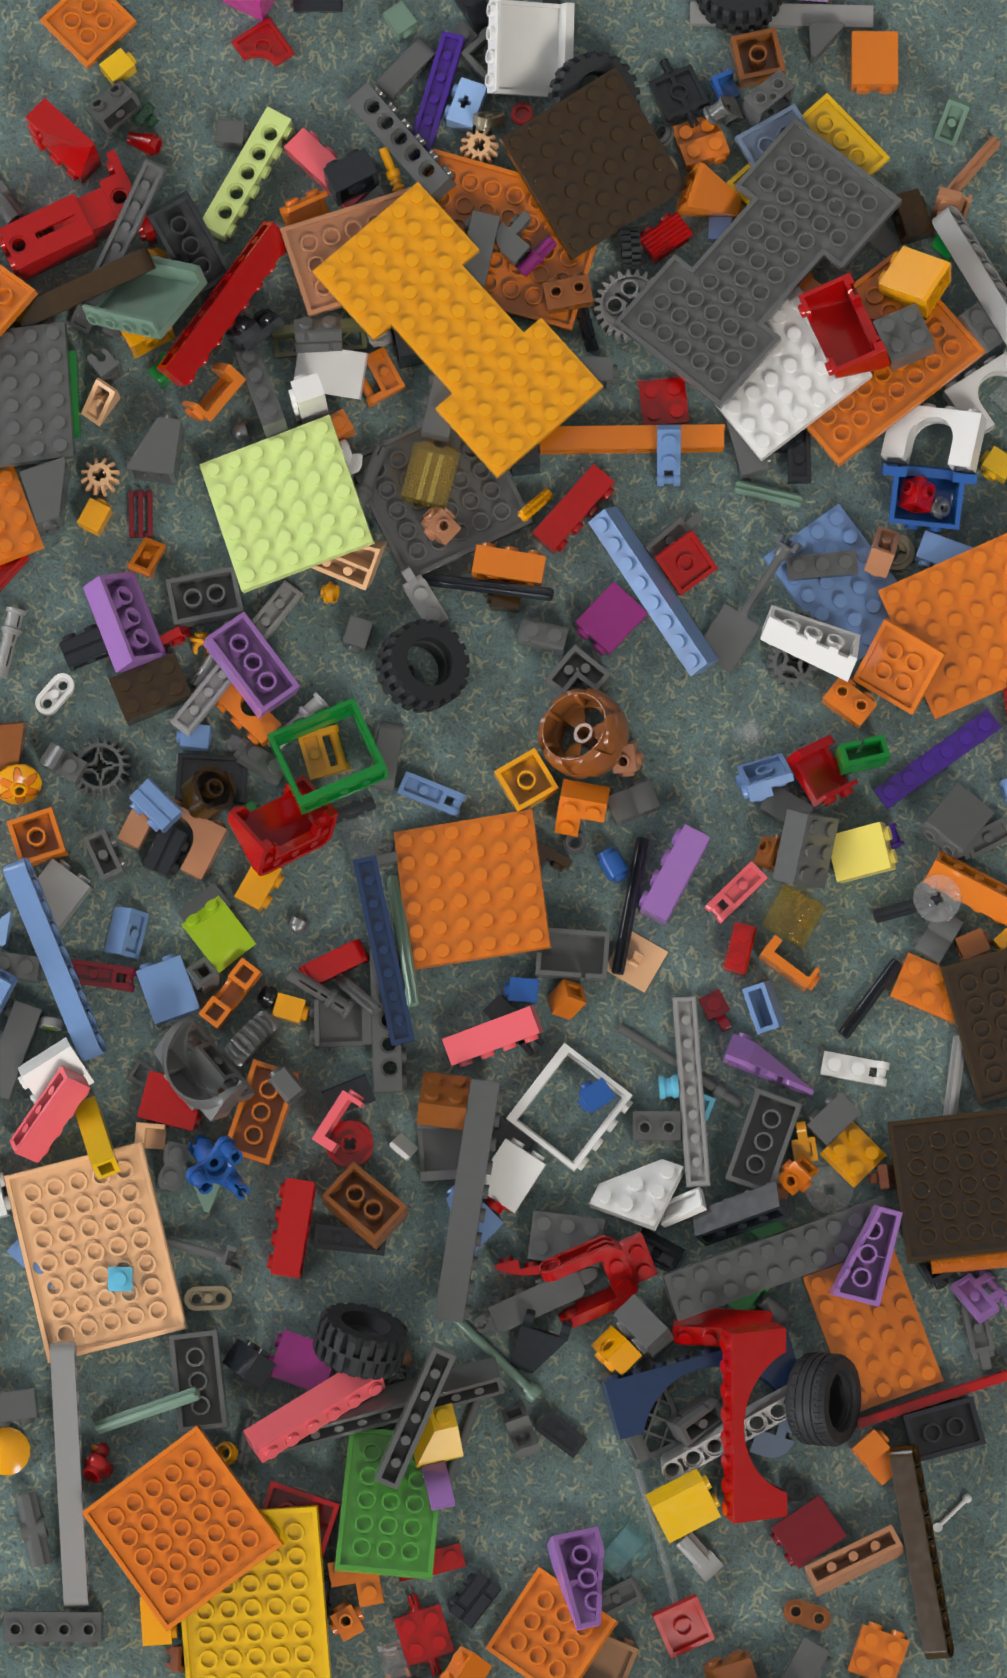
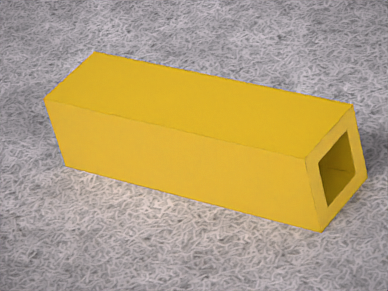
M95 1095L82 1100L76 1108L75 1115L91 1166L98 1180L121 1172L102 1110Z

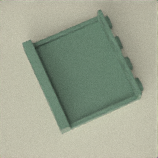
M151 255L156 269L109 290L96 307L83 304L82 308L90 324L161 340L205 287L207 281L199 265Z

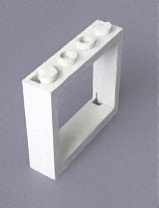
M564 1043L510 1112L506 1120L575 1172L577 1168L582 1170L590 1159L586 1156L592 1149L596 1152L604 1142L601 1137L606 1130L611 1132L619 1121L615 1118L619 1113L623 1112L625 1114L633 1104L630 1101L632 1094ZM567 1056L599 1080L603 1077L609 1088L621 1097V1100L574 1161L570 1160L519 1120Z

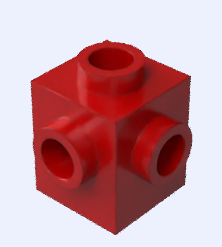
M923 476L904 479L898 505L911 514L931 512V504L933 503L936 486Z

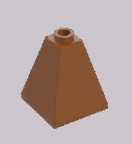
M28 721L0 723V771L7 766L21 764Z

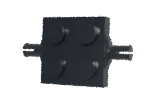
M665 58L664 61L662 59L659 64L664 73L660 77L649 81V86L667 123L686 117L691 128H694V124L697 127L699 122L694 113L710 105L692 65L689 64L682 68L672 69L668 58Z

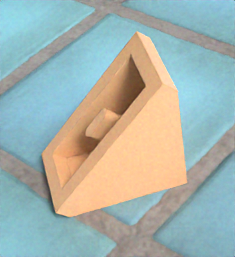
M98 377L81 414L100 427L120 400L118 390Z

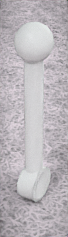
M964 1494L960 1503L940 1522L934 1523L933 1530L940 1532L943 1528L942 1526L964 1504L972 1501L971 1495Z

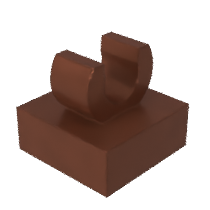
M877 1165L878 1173L868 1174L869 1184L880 1183V1189L884 1190L896 1188L893 1165Z
M172 1646L171 1649L165 1650V1654H171L170 1663H165V1667L170 1668L172 1672L185 1671L183 1646Z

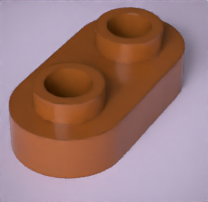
M791 1599L783 1607L784 1617L790 1623L816 1631L825 1630L830 1625V1612L822 1606L799 1599ZM793 1607H798L800 1609V1614L798 1616H793L791 1614V1610ZM817 1614L823 1615L821 1623L815 1622L814 1618Z

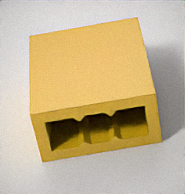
M697 1468L645 1495L669 1544L721 1517L717 1509L721 1505L715 1493L710 1495L708 1491L712 1486L706 1475L701 1477Z

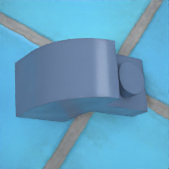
M787 1419L777 1425L775 1435L764 1431L753 1437L749 1452L766 1458H776L788 1452L794 1441L785 1438L786 1434L791 1435Z

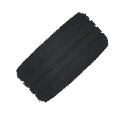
M810 1352L800 1357L792 1367L786 1387L785 1409L789 1428L801 1443L837 1447L848 1441L854 1433L861 1409V1384L854 1363L845 1355Z

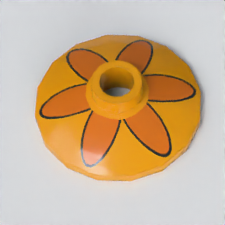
M14 764L0 771V798L4 802L13 805L29 803L41 791L42 780L40 774L33 767L26 764Z

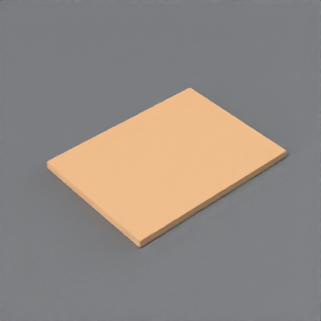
M143 1141L114 1148L121 1172L98 1180L91 1166L88 1155L4 1176L48 1363H51L50 1343L75 1341L77 1356L188 1328ZM34 1262L40 1266L44 1273L38 1274L34 1271ZM108 1267H134L133 1291H108ZM49 1282L53 1284L50 1289L48 1288Z

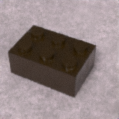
M174 652L109 679L128 726L180 706L192 695Z

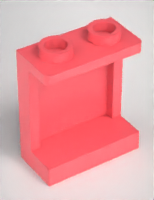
M351 1089L348 1093L343 1090L312 1137V1140L335 1154L340 1145L330 1140L329 1136L350 1103H354L362 1109L365 1108L366 1105L362 1103L364 1098Z

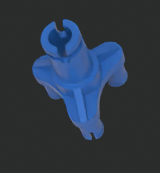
M205 1135L195 1136L197 1144L194 1145L190 1141L188 1151L198 1163L187 1170V1181L192 1186H196L201 1194H208L213 1188L211 1184L216 1183L232 1191L236 1198L245 1199L246 1197L242 1192L244 1191L246 1195H249L250 1190L243 1183V1178L237 1172L234 1165L238 1164L243 1158V1154L237 1149L234 1140L230 1136H222L214 1145Z

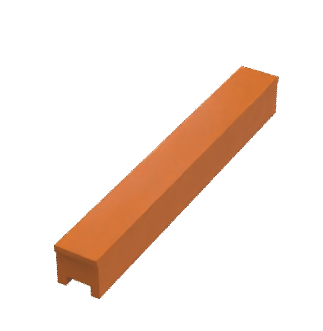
M725 424L681 425V453L723 452ZM657 425L559 426L540 442V454L657 453Z

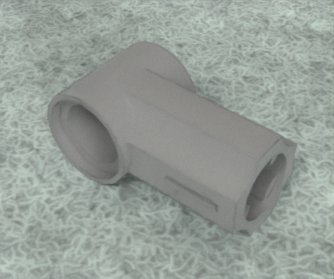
M692 1532L687 1534L676 1545L682 1554L693 1564L692 1567L705 1582L724 1567L712 1551H708Z

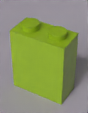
M219 895L215 899L209 900L201 910L190 915L181 924L219 973L256 944Z

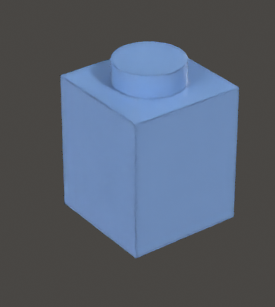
M199 724L190 737L178 729L176 742L180 743L182 750L210 752L211 725Z

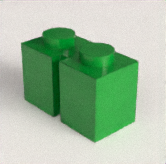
M884 734L865 738L861 745L859 740L839 744L834 753L841 776L885 766L891 756Z

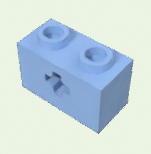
M461 77L459 84L455 83L451 93V97H454L452 104H447L444 112L447 126L464 132L469 131L473 134L475 125L472 124L473 114L482 110L487 96L486 85ZM465 102H468V105H466L465 108H461V105H464Z

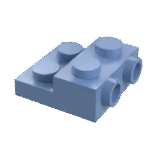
M782 753L737 766L739 775L735 776L737 786L741 789L743 798H749L750 802L764 801L767 797L773 796L772 787L785 786L788 782L794 781L792 771Z

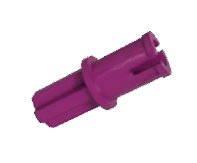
M546 236L533 250H529L530 253L516 266L517 270L527 277L539 263L542 264L544 262L543 259L556 247L557 243L550 236Z

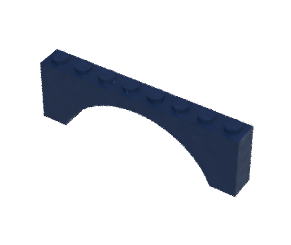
M788 1331L786 1332V1352L776 1358L758 1378L770 1387L773 1392L787 1385L792 1367L796 1363ZM712 1348L698 1351L699 1356L691 1359L689 1354L675 1358L676 1363L667 1365L666 1361L652 1364L653 1369L645 1372L643 1367L629 1371L630 1376L621 1378L620 1374L606 1377L607 1382L601 1384L616 1439L621 1440L644 1433L650 1410L661 1393L670 1384L689 1372L703 1368L720 1367V1362L723 1360L722 1350L713 1352Z

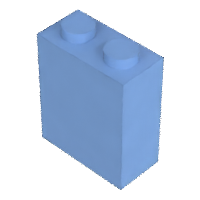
M175 953L164 956L162 958L163 961L154 964L153 961L140 966V970L136 971L152 1018L157 1027L201 1011L196 993L190 982L189 974L186 971L184 960L181 955L176 956Z

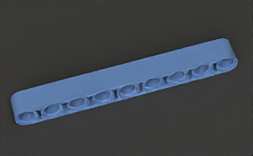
M24 857L3 867L4 876L79 1058L85 1062L105 1054V1042L31 862L28 858Z

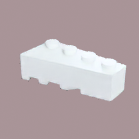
M771 605L762 628L760 640L848 682L857 661L861 635Z

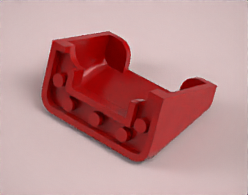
M850 272L798 295L801 304L797 305L800 315L802 318L807 317L826 357L825 368L829 376L834 375L836 379L890 366L887 349L874 329L861 301V297L854 287L855 283Z
M305 775L295 779L302 796L317 790ZM286 783L283 796L251 812L244 805L232 808L228 814V823L252 868L259 876H264L324 846L332 838L338 811L329 803L302 815Z

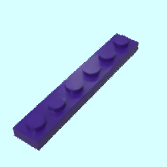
M442 31L412 132L414 136L418 133L425 140L426 144L424 147L427 151L433 150L465 43V36ZM421 153L416 154L413 161L419 159Z
M986 709L873 790L888 810L1000 730L1001 726L990 711Z

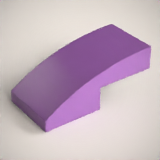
M442 1461L421 1466L431 1511L455 1506L446 1462Z

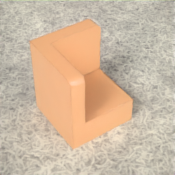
M136 1122L134 1143L143 1141L144 1147L147 1149L163 1150L167 1126L164 1124Z

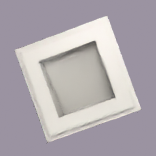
M402 1133L389 1144L390 1148L406 1161H409L418 1150V1147Z

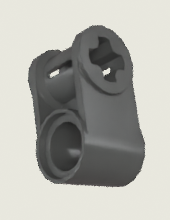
M723 95L718 99V102L711 106L708 105L703 109L706 119L712 125L729 127L731 123H739L744 119L734 96L727 97Z

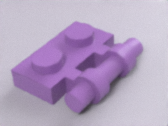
M977 1270L976 1274L979 1276L977 1279L971 1273L951 1284L950 1289L979 1324L999 1312L997 1302H1001L1007 1308V1291L1005 1288H1001L995 1282L993 1274L986 1270ZM983 1287H988L992 1293L989 1295Z

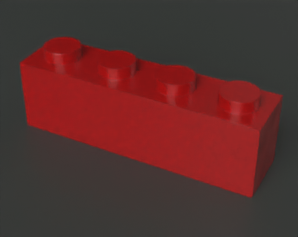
M593 464L532 532V538L552 555L557 551L561 553L569 544L567 539L572 534L576 536L584 527L582 522L587 517L592 518L600 509L598 504L603 499L607 501L614 494L615 481Z
M713 1308L680 1321H676L674 1318V1342L680 1345L720 1346L722 1328L772 1323L773 1311Z

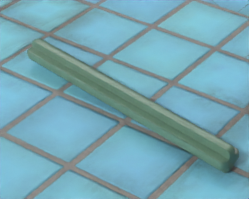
M390 875L387 877V887L406 1002L408 1007H417L420 1003L408 924L401 898L399 876Z

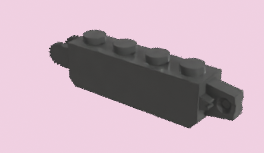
M590 1267L553 1282H546L541 1278L534 1281L535 1286L528 1290L523 1286L512 1291L513 1296L506 1300L503 1296L490 1302L492 1306L488 1307V1311L473 1320L479 1333L497 1328L498 1331L505 1333L522 1325L528 1308L536 1311L534 1317L536 1319L583 1297L585 1292L584 1286L596 1280L598 1273L594 1267Z

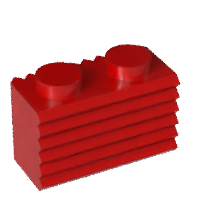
M678 212L673 215L670 213L664 215L659 220L660 224L654 228L649 226L640 233V246L654 265L692 240L693 233Z
M738 922L734 923L722 967L724 971L745 976L757 927Z

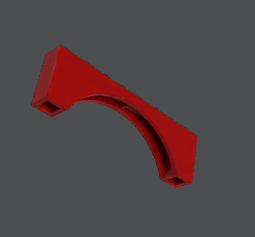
M777 1322L722 1328V1336L720 1337V1347L723 1360L720 1362V1370L723 1374V1384L720 1387L723 1398V1408H721V1419L723 1421L721 1441L724 1445V1455L721 1457V1464L724 1469V1478L721 1481L724 1492L722 1513L733 1524L788 1517L787 1493L778 1486L767 1482L759 1474L750 1459L744 1435V1418L750 1394L763 1371L776 1358L786 1352V1328Z

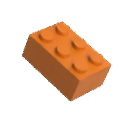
M492 543L476 544L472 578L542 587L546 569V556H542L541 552L529 550L528 553L519 552L518 548L510 546L501 549L496 548V545Z

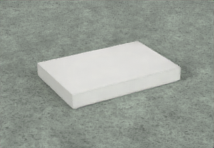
M350 350L298 353L294 378L301 374L311 375L318 373L326 395L361 400L368 353Z

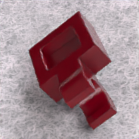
M719 989L698 999L708 1021L716 1019L723 1033L731 1029L732 1026L724 1014L730 1011V1008Z

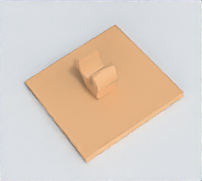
M632 931L624 974L616 975L612 973L615 950L608 961L607 972L645 993L668 952Z

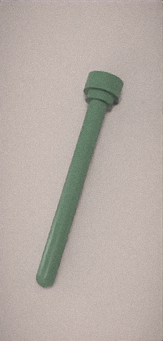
M465 1320L464 1323L454 1322L490 1358L496 1357L498 1366L523 1389L524 1397L531 1404L544 1391L538 1383L536 1385L533 1382L530 1383Z

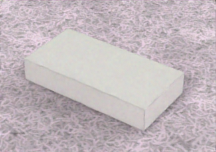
M697 1187L671 1198L660 1220L661 1225L666 1228L706 1211L707 1207L703 1190Z

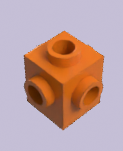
M802 1154L794 1162L789 1159L780 1168L782 1173L776 1179L793 1196L799 1190L804 1193L813 1184L810 1179L819 1170Z
M343 1602L332 1609L334 1614L330 1616L332 1621L329 1622V1626L335 1636L340 1634L343 1642L366 1630L362 1622L365 1617L359 1606L354 1607L352 1603L347 1606ZM344 1616L350 1618L351 1623L349 1625L343 1623Z

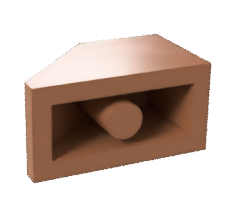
M878 525L864 571L869 572L875 577H887L900 537L899 532Z

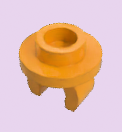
M194 632V636H190V641L194 642L191 647L194 654H198V647L204 644L208 632ZM205 648V649H204L205 653H206V654H209V652H208L207 649Z

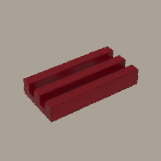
M129 491L130 538H153V491ZM134 497H138V533H135ZM143 497H148V533H144Z

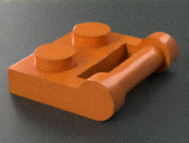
M384 346L368 354L366 366H368L381 390L375 394L366 377L364 378L363 392L367 398L366 403L368 407H372L382 400L406 389Z

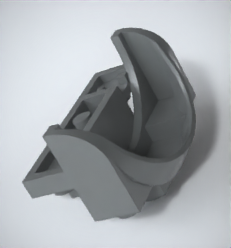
M187 1016L175 1023L166 1032L153 1053L163 1064L164 1078L169 1082L177 1096L192 1111L201 1109L204 1115L212 1122L227 1117L236 1103L251 1099L255 1091L200 1025H193L195 1023L194 1019L191 1016ZM187 1047L192 1051L189 1057L187 1053Z

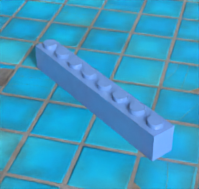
M618 507L606 508L588 522L690 677L703 673L719 661Z

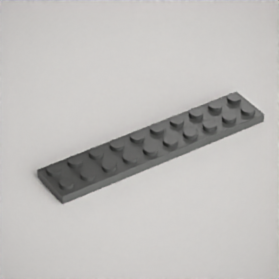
M881 1195L661 1274L675 1320L680 1321L845 1261L874 1205L888 1208L885 1197Z

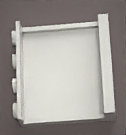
M489 0L486 9L487 16L489 17V26L486 30L488 50L485 56L486 63L488 64V73L485 77L487 93L548 97V93L552 92V88L549 85L551 80L556 77L555 72L563 66V63L573 58L575 3L552 4L514 0Z

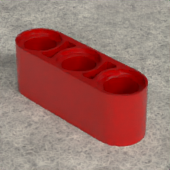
M356 939L300 966L298 969L322 985L336 978L339 973L345 974L359 967L358 964L369 962L370 958L361 940Z

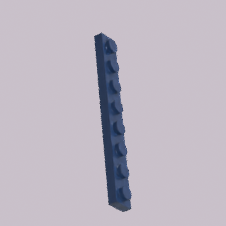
M374 855L355 859L353 864L391 1046L415 1042L377 857Z

